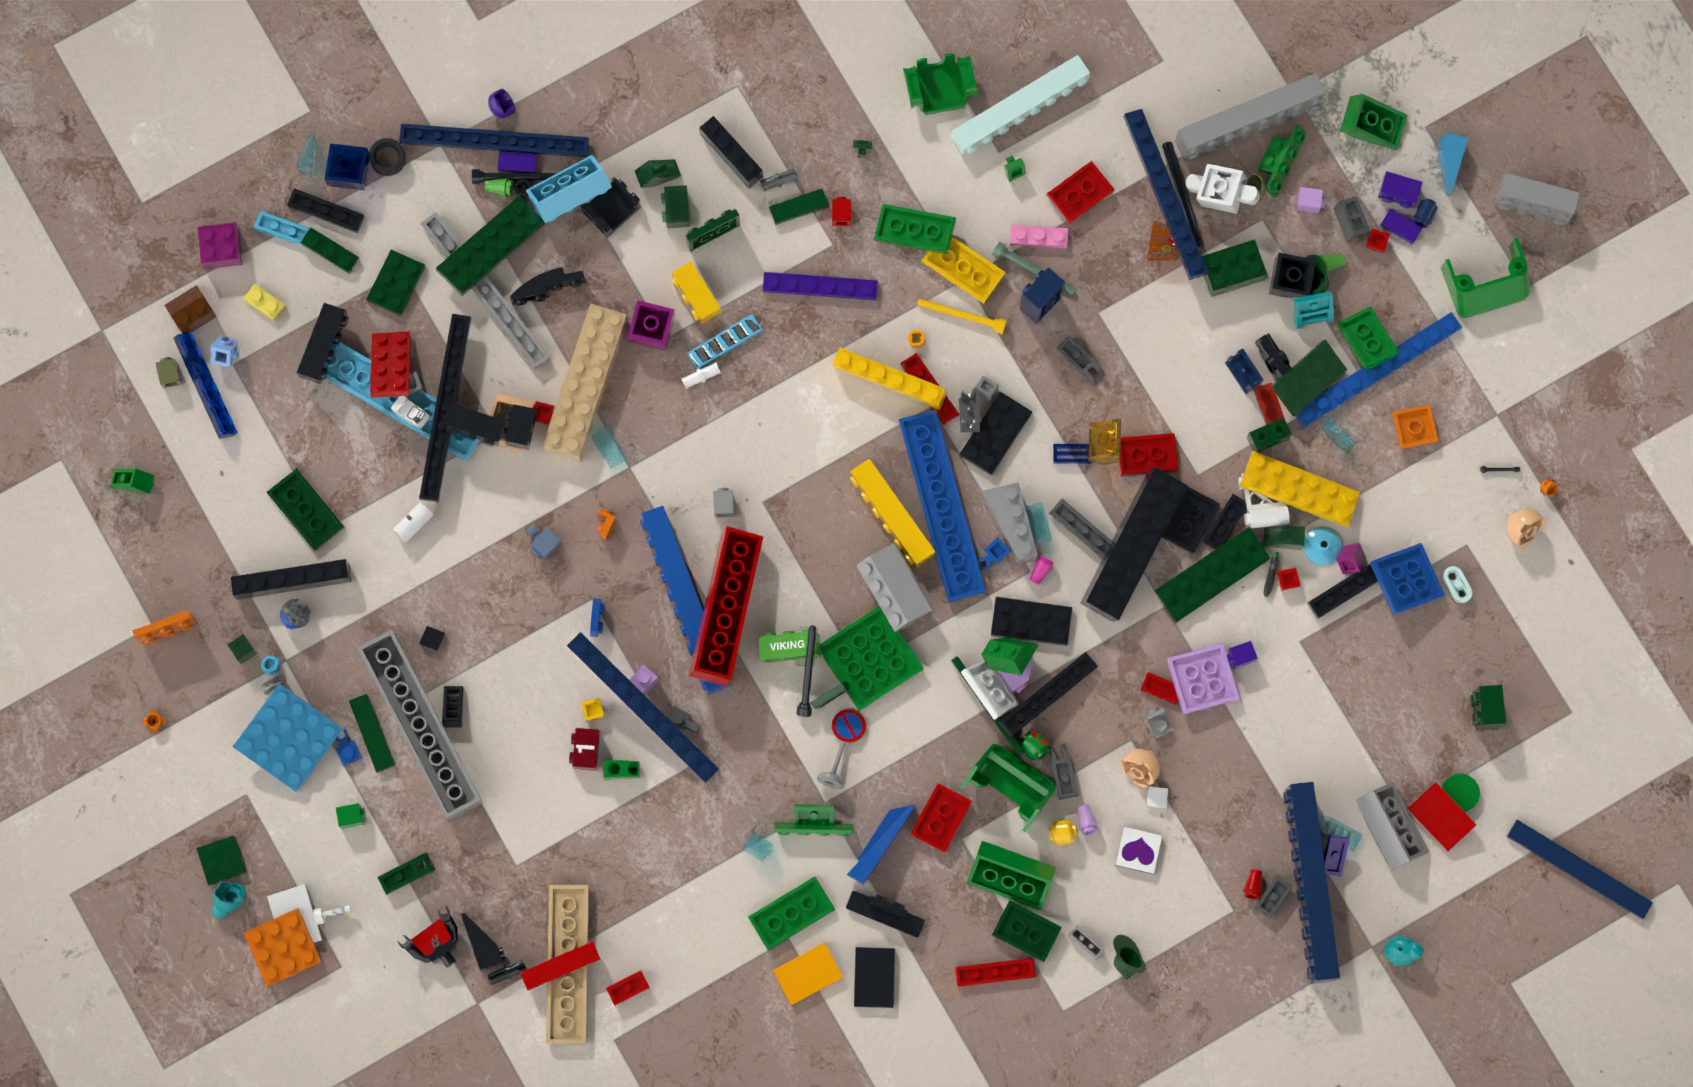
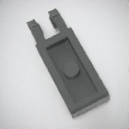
M1071 336L1067 337L1056 348V351L1093 386L1097 384V381L1088 372L1091 368L1101 378L1106 375L1096 364V361Z
M1065 743L1061 744L1060 747L1064 759L1059 760L1056 759L1055 748L1049 746L1051 766L1059 800L1078 796L1071 759L1068 757Z

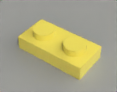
M255 283L243 298L244 301L273 321L279 317L286 307L285 304Z

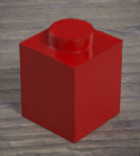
M847 197L832 199V226H851V199H847Z

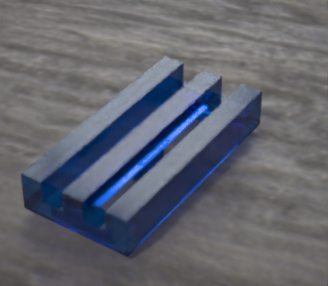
M1053 444V464H1092V444ZM1057 449H1087V451H1057ZM1057 456H1087V459H1057Z

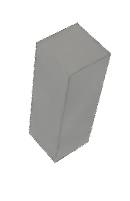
M1077 925L1068 934L1075 943L1095 960L1104 951L1099 944Z

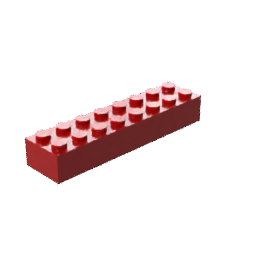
M726 526L722 531L689 672L690 677L722 686H727L732 680L764 536Z

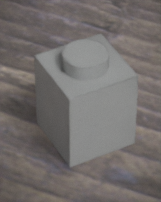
M718 488L717 491H713L715 518L734 517L733 491L729 490V488Z

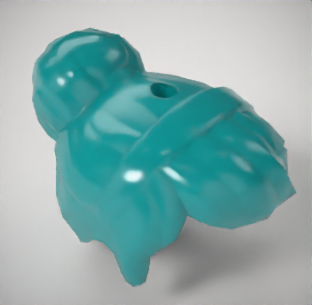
M220 881L212 896L214 902L212 915L214 918L223 919L228 916L229 912L243 905L246 898L244 886L238 883L229 884L228 882Z
M1394 936L1392 939L1387 940V943L1384 945V956L1395 966L1413 964L1424 955V948L1407 936Z

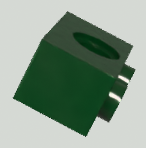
M1282 418L1249 432L1247 440L1252 450L1259 453L1288 441L1292 433L1285 418Z

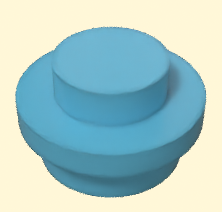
M269 655L262 660L261 668L264 673L274 675L280 670L281 663L276 656Z

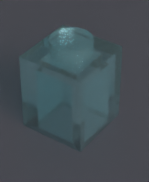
M754 831L742 847L743 850L760 862H763L764 859L768 860L774 852L772 850L773 844Z

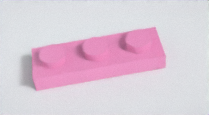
M1011 225L1010 245L1067 249L1068 228Z

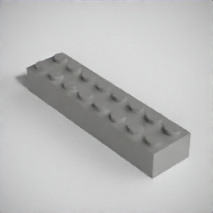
M1317 73L1178 129L1175 143L1184 161L1188 159L1190 161L1195 160L1202 153L1207 152L1209 154L1216 151L1219 146H1229L1235 142L1234 140L1239 138L1242 140L1252 135L1251 133L1256 131L1259 133L1263 132L1273 124L1280 125L1290 117H1300L1307 110H1317L1320 108L1326 92Z

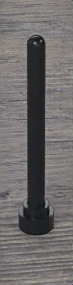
M472 169V184H480L484 180L509 178V180H546L557 173H484L480 169Z
M811 625L808 631L802 700L799 702L796 714L801 717L812 716V707L809 699L817 630L814 625Z

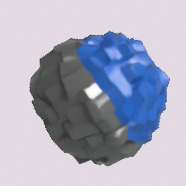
M298 598L284 603L280 611L281 622L287 629L290 628L292 630L304 627L310 621L311 610L308 606L303 609L299 604L296 605V602L299 600Z

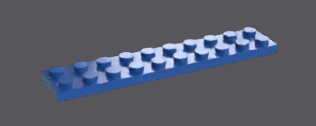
M936 410L899 419L901 432L933 549L935 550L948 603L984 594L986 590Z

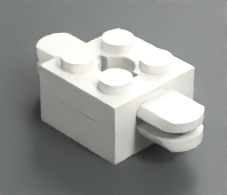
M1207 164L1204 176L1190 174L1186 179V187L1191 193L1198 194L1196 199L1201 207L1237 214L1240 203L1255 205L1260 197L1256 187L1246 185L1248 178L1241 170Z

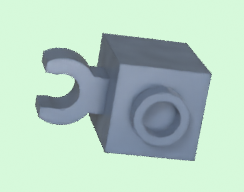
M532 525L526 530L535 539L531 543V547L533 549L532 553L538 559L544 558L547 561L562 544L561 540L547 528L542 533H539Z

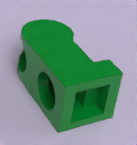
M604 760L603 780L640 778L639 761Z

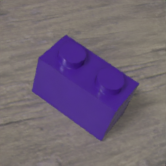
M1386 171L1378 198H1381L1386 203H1398L1403 208H1414L1423 182Z

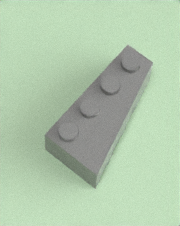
M1019 482L981 491L980 497L988 508L1008 548L1011 550L1016 563L1019 565L1035 561L1038 555Z

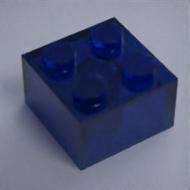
M330 143L324 178L327 186L365 190L369 167L368 148Z

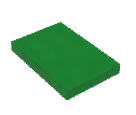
M1371 306L1337 323L1339 330L1365 371L1399 355L1398 349Z

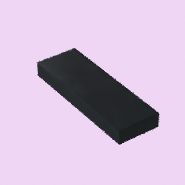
M1232 494L1203 540V543L1214 550L1223 545L1247 508L1246 501Z

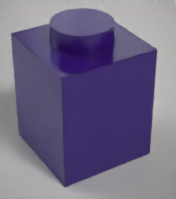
M1251 641L1229 648L1226 655L1229 665H1233L1234 669L1254 663L1258 659Z

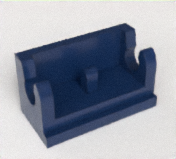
M1243 348L1234 356L1231 355L1225 362L1245 394L1262 384L1264 379Z

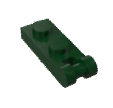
M428 853L421 854L378 876L377 878L385 894L388 895L436 871L434 865H431ZM422 863L424 869L419 871L416 865Z

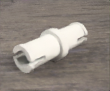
M715 362L701 370L700 368L696 369L697 372L681 379L685 388L688 389L700 382H706V379L721 372Z

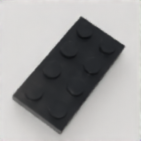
M1000 391L980 422V432H973L959 456L992 476L1033 412Z
M996 597L990 636L1067 646L1072 607Z

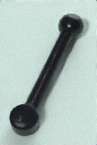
M1481 466V467H1480V472H1481V473H1486L1487 471H1513V472H1520V467H1513V468H1487L1486 466Z

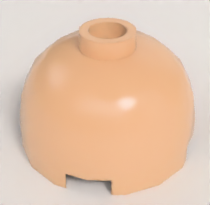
M1532 509L1514 511L1508 517L1509 521L1506 531L1514 544L1524 547L1534 540L1531 536L1537 529L1539 531L1542 530L1545 519Z
M1132 750L1120 763L1123 774L1126 775L1128 773L1134 779L1132 782L1141 787H1149L1160 774V763L1156 755L1150 750Z

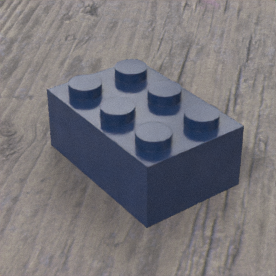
M1049 267L1045 271L1041 270L1035 276V282L1032 285L1030 283L1027 284L1022 290L1020 310L1035 324L1062 298L1065 281Z

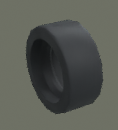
M383 138L377 140L369 150L371 166L380 175H395L405 165L406 156L403 147L394 139ZM392 147L397 151L398 161L391 167H382L377 163L376 155L382 148Z

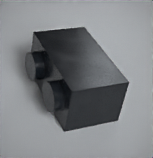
M513 404L512 410L509 409L507 415L509 425L508 428H504L503 439H505L507 446L529 450L537 417L536 409Z

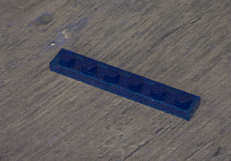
M192 332L176 335L173 338L218 438L235 436L238 432Z

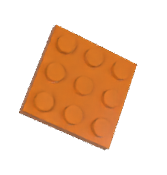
M299 908L244 932L266 987H270L322 963Z

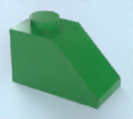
M136 468L114 469L110 487L138 494H150L155 475Z

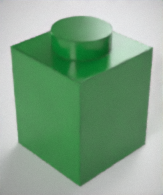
M359 803L335 807L338 826L341 829L364 825V819H367L365 807L362 808Z

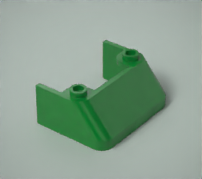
M1518 238L1513 239L1508 247L1512 256V260L1508 264L1510 275L1475 286L1473 279L1467 274L1455 276L1450 259L1445 260L1441 271L1456 312L1460 317L1469 318L1524 301L1530 293L1528 265Z
M992 744L960 787L964 790L970 782L977 788H985L989 784L1020 806L1018 813L1021 819L1028 821L1022 830L1024 832L1028 830L1056 790V785L1053 781L998 744Z

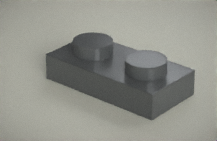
M1277 875L1254 908L1271 919L1293 886Z

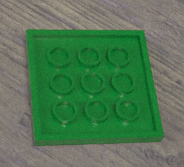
M880 606L820 644L821 655L840 683L848 682L851 686L850 690L846 693L858 711L866 708L924 670L899 631L894 632Z

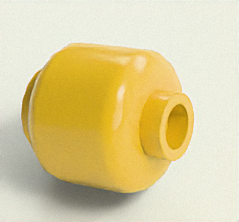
M1070 819L1055 821L1049 827L1050 840L1052 843L1055 842L1057 846L1072 844L1075 842V836L1079 835L1077 824H1073Z

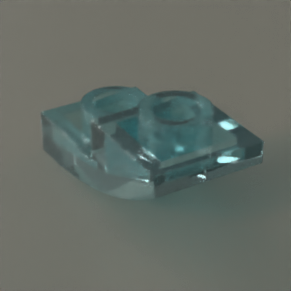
M1330 417L1322 419L1320 426L1331 441L1345 452H1350L1354 444L1351 435L1346 434L1345 430L1337 433L1338 427L1334 420L1331 421Z
M1042 502L1025 506L1034 544L1052 540Z

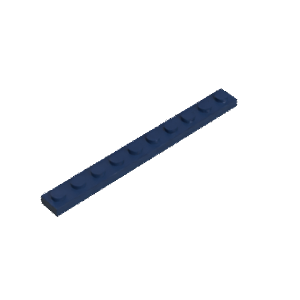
M1142 109L1125 113L1124 120L1188 279L1192 280L1206 276L1208 273L1144 112Z
M401 124L399 143L587 158L589 137Z
M581 632L566 645L705 783L719 770Z

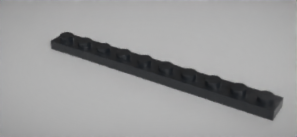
M452 314L419 495L420 500L439 503L451 434L447 433L446 429H443V422L450 403L455 405L457 403L471 316Z

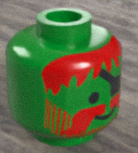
M1027 732L1021 738L1023 741L1021 747L1031 760H1041L1048 754L1049 742L1040 732Z

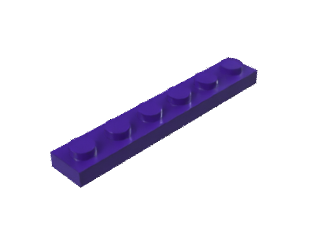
M764 272L763 292L876 301L878 280Z

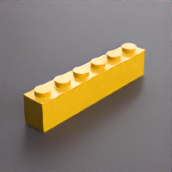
M839 347L832 364L837 370L939 410L947 395V391L943 387Z
M868 459L851 470V478H849L855 488H860L862 491L861 497L866 503L869 502L872 505L873 509L871 510L877 519L881 518L884 522L882 526L885 531L893 535L895 538L893 542L896 543L899 550L903 549L906 553L904 557L909 565L913 564L917 568L935 556V550L872 461Z

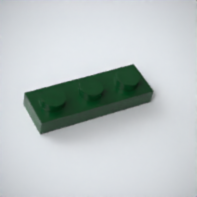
M311 227L300 242L301 245L350 274L359 260L357 255Z

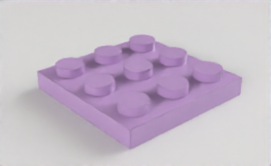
M1223 643L1166 659L1183 715L1240 699Z

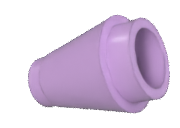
M1089 805L1078 807L1079 829L1082 831V834L1091 835L1096 833L1099 825Z

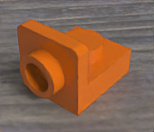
M598 509L596 512L597 516L605 519V522L601 521L597 531L599 532V537L607 541L617 520L613 516L614 513L610 510L603 509L602 511Z

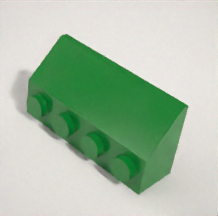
M982 841L967 884L1041 910L1056 867Z

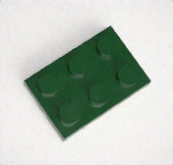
M726 210L721 214V217L707 220L704 226L690 229L687 232L688 234L685 235L690 252L739 227L740 217L737 210Z
M390 250L366 298L367 302L402 316L426 267L425 264Z
M1009 900L991 936L1044 963L1062 927Z

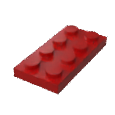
M410 331L372 333L371 398L410 395Z

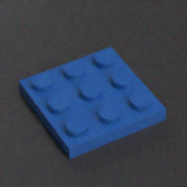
M1422 543L1370 562L1393 616L1445 596Z

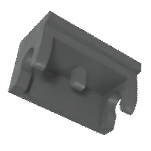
M1357 196L1341 200L1333 208L1346 243L1356 237L1361 238L1370 231Z
M973 388L970 395H966L965 390L961 391V398H959L960 433L980 432L978 388Z

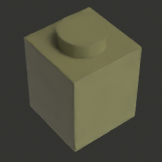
M166 357L160 359V362H156L159 382L163 389L182 385L178 363L174 358Z

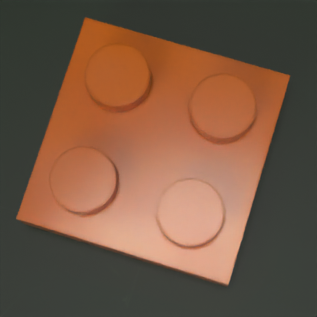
M1430 404L1392 412L1400 450L1433 444L1439 441Z

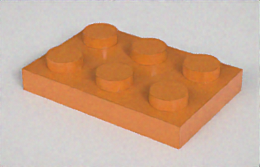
M186 610L132 631L134 637L141 644L150 645L155 643L158 638H169L175 635L174 632L179 630L188 631L197 622L190 611Z

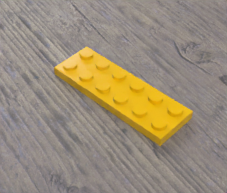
M1252 451L1240 483V487L1346 528L1350 524L1360 494L1359 491Z

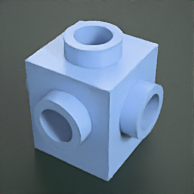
M219 336L216 342H213L211 345V363L230 367L234 359H237L239 356L238 340L231 339L228 336Z

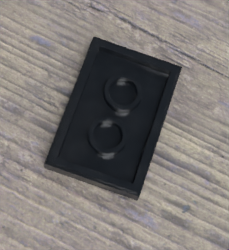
M1187 487L1162 538L1193 554L1220 503Z
M855 947L854 1007L893 1008L895 948Z

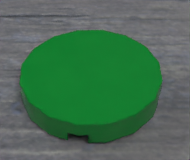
M1462 773L1454 774L1442 784V789L1464 812L1473 809L1479 802V786L1469 775Z

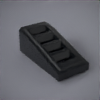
M444 686L442 724L445 728L463 727V686ZM448 694H459V696H448ZM448 702H458V704H448ZM448 710H458V712H448Z

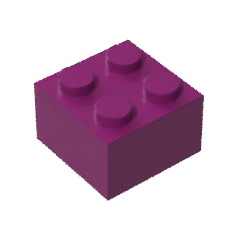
M236 222L198 227L200 259L204 269L243 265L240 232Z
M637 300L628 333L629 342L666 351L675 319V310Z

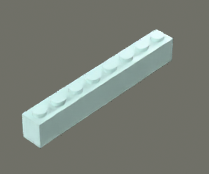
M1077 55L951 131V139L962 155L966 153L971 154L982 143L984 145L988 144L997 134L1002 135L1006 133L1012 125L1021 124L1025 117L1030 114L1031 116L1036 115L1041 111L1040 108L1045 105L1050 106L1054 104L1058 97L1062 95L1065 97L1073 91V88L1085 85L1088 82L1090 72Z

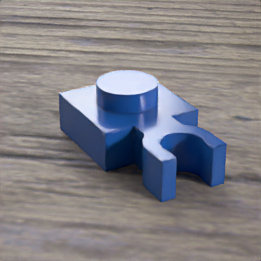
M997 537L984 549L988 555L980 558L978 564L985 560L987 566L983 570L986 571L993 560L998 564L1011 550Z
M344 729L345 737L343 739L336 738L341 746L336 747L343 766H347L362 759L355 741H348L349 735L347 730Z

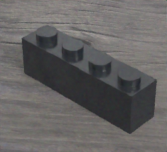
M714 116L699 127L700 135L749 189L763 178V170Z
M323 303L297 370L300 378L320 385L322 380L327 378L329 371L327 367L329 362L332 363L334 360V349L336 345L340 344L342 339L341 331L343 327L347 326L349 321L345 309Z

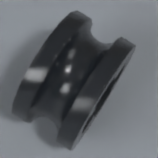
M520 179L514 185L516 195L521 198L528 197L527 189L521 192L518 188L524 184L526 188H531L530 182L526 179Z

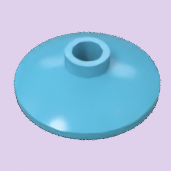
M1326 527L1313 529L1304 540L1306 556L1310 561L1318 565H1329L1335 562L1342 548V541L1339 535L1334 530ZM1321 542H1326V543H1327V547H1326V548L1321 547L1320 543H1321Z

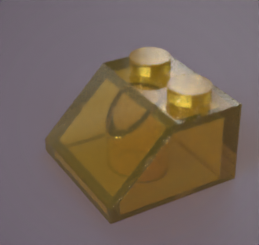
M1117 418L1090 423L1088 461L1101 465L1118 463L1121 444V419Z

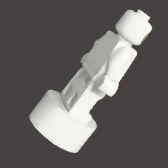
M350 905L329 911L318 908L313 910L316 924L319 925L325 923V918L328 916L351 913L353 909Z

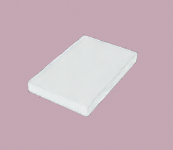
M984 659L965 668L961 672L994 720L1020 705L996 670L988 669Z
M305 884L267 896L274 919L299 908L313 943L323 941L319 927L314 919L313 907Z

